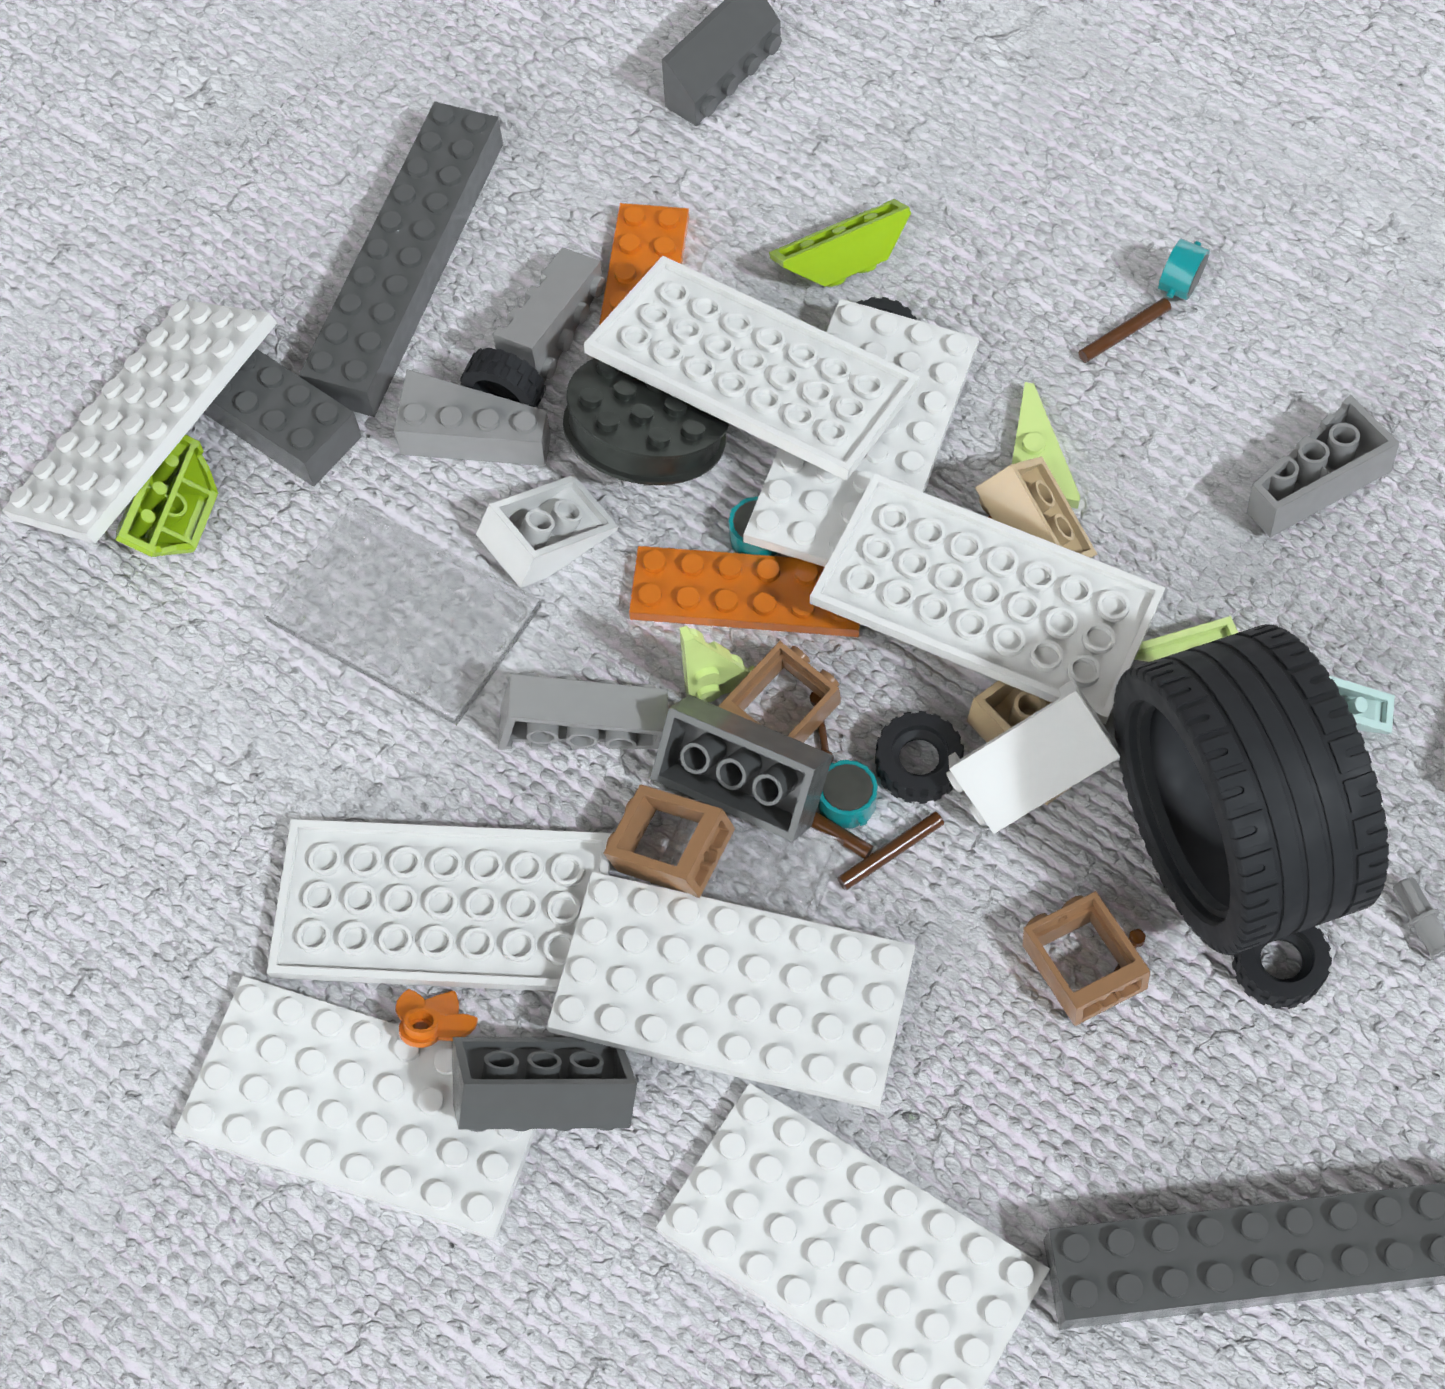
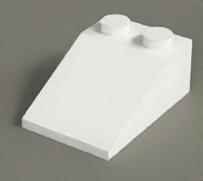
M571 475L489 504L476 535L516 584L522 588L550 577L615 533L619 526L575 475Z

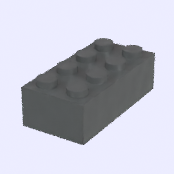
M258 349L251 354L204 411L208 417L313 487L362 437L353 411Z
M688 695L669 707L650 779L708 805L721 808L726 813L794 842L812 827L833 755L692 695Z

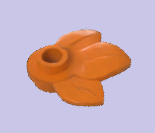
M407 989L397 999L395 1012L401 1020L399 1036L404 1043L412 1047L424 1048L435 1044L438 1040L453 1041V1037H466L472 1033L478 1023V1018L475 1016L459 1014V1002L455 991L442 993L424 1000L417 992Z

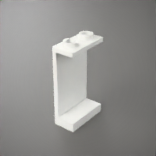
M1073 679L1059 687L1061 695L1059 699L961 759L956 752L948 756L950 771L946 772L949 781L958 793L965 791L972 801L969 804V808L980 825L987 823L993 833L998 832L1120 758L1117 744Z

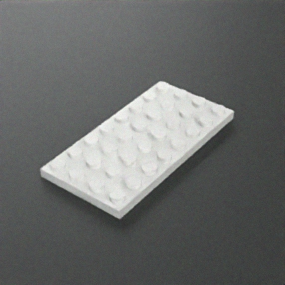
M662 256L584 342L585 354L846 481L917 388L920 377L665 256Z
M182 299L175 303L169 309L168 316L147 335V341L141 348L127 358L123 369L118 375L104 385L102 393L95 402L81 412L79 420L71 430L58 439L56 447L48 457L35 466L33 474L25 484L11 494L10 501L2 511L12 521L96 544L277 324L275 319L269 312Z
M840 299L826 332L920 376L918 386L847 481L779 448L743 534V542L825 567L874 473L924 492L978 348V337Z
M874 473L810 595V604L1049 702L1059 699L1061 697L1059 687L1073 679L1101 722L1106 724L1113 709L1116 685L1123 673L1131 668L1166 587Z
M291 819L267 974L270 978L557 992L592 872L605 875L610 874V861L603 852L606 849L607 840L611 833Z
M592 872L546 1027L548 1032L879 1111L916 945L702 896L697 898L691 894Z
M242 976L174 1133L179 1137L496 1241L537 1129H529L527 1131L487 1129L482 1132L458 1130L453 1108L452 1042L438 1040L429 1047H412L401 1040L399 1025Z
M751 1083L748 1084L655 1228L656 1232L898 1389H982L1050 1270L1047 1266Z

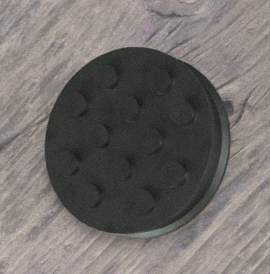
M596 358L580 366L568 383L566 393L567 406L563 416V430L566 440L583 461L608 476L644 485L678 484L693 480L707 473L719 462L723 455L729 423Z

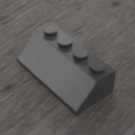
M724 0L662 59L666 108L697 126L705 117L711 116L717 106L727 96L733 95L738 85L749 75H753L759 68V65L769 55H774L778 51L782 41L781 21L767 0Z
M453 1037V1108L458 1130L482 1132L487 1129H512L515 1131L556 1129L559 1131H569L571 1129L597 1128L609 1131L615 1128L631 1127L637 1082L625 1050L573 1037Z

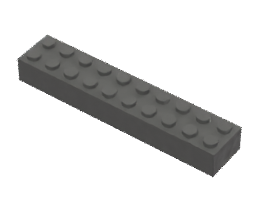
M434 101L305 361L299 376L353 412L375 417L503 146L500 123L497 116Z
M1445 1182L1049 1229L1043 1241L1048 1268H1050L1049 1276L1059 1330L1445 1284Z

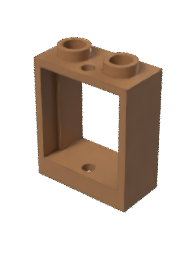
M779 641L718 707L758 723L744 710L778 673L785 668L822 698L787 735L804 743L841 703L840 690L838 688L840 684L828 671L822 669L819 672L809 664L810 660L807 655L798 647L792 646L789 648Z
M640 784L634 797L628 801L625 813L615 832L609 836L603 854L620 873L700 898L735 827L721 808ZM656 810L699 823L677 866L634 853Z
M1096 891L1085 897L1078 895L1069 899L1061 909L1049 915L1042 913L1035 916L1023 928L1024 949L1074 1026L1148 989L1149 968ZM1091 922L1121 968L1072 992L1043 946Z

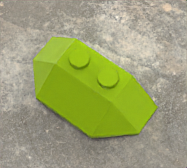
M892 199L880 206L866 210L784 245L779 249L770 251V259L783 268L824 287L840 285L845 282V278L856 273L870 272L877 267V264L888 260L911 215L910 207L896 199Z
M185 434L127 505L116 530V541L151 557L193 553L196 550L218 495L212 473L202 455L204 451L200 441Z

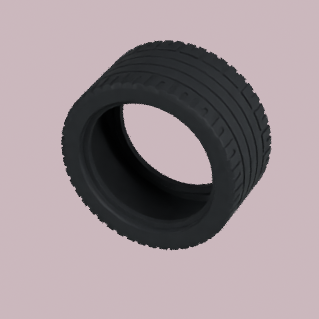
M1265 624L1130 668L1123 673L1116 685V692L1114 694L1113 725L1115 727V741L1117 742L1120 754L1119 766L1123 774L1124 787L1128 793V801L1130 806H1132V813L1135 822L1138 824L1141 838L1145 842L1147 853L1151 856L1152 864L1156 872L1159 873L1160 880L1164 888L1167 889L1172 902H1175L1176 909L1180 915H1183L1188 926L1192 928V931L1208 947L1221 954L1235 955L1371 907L1377 901L1384 889L1389 866V859L1387 857L1389 855V844L1386 841L1388 839V829L1385 825V810L1381 805L1383 802L1381 791L1377 788L1378 780L1375 771L1371 767L1372 761L1369 752L1365 750L1362 734L1356 728L1357 723L1353 714L1349 713L1347 702L1343 695L1339 694V688L1334 680L1329 678V672L1324 665L1320 664L1317 656L1310 652L1309 647L1305 643L1300 642L1298 637L1286 629Z

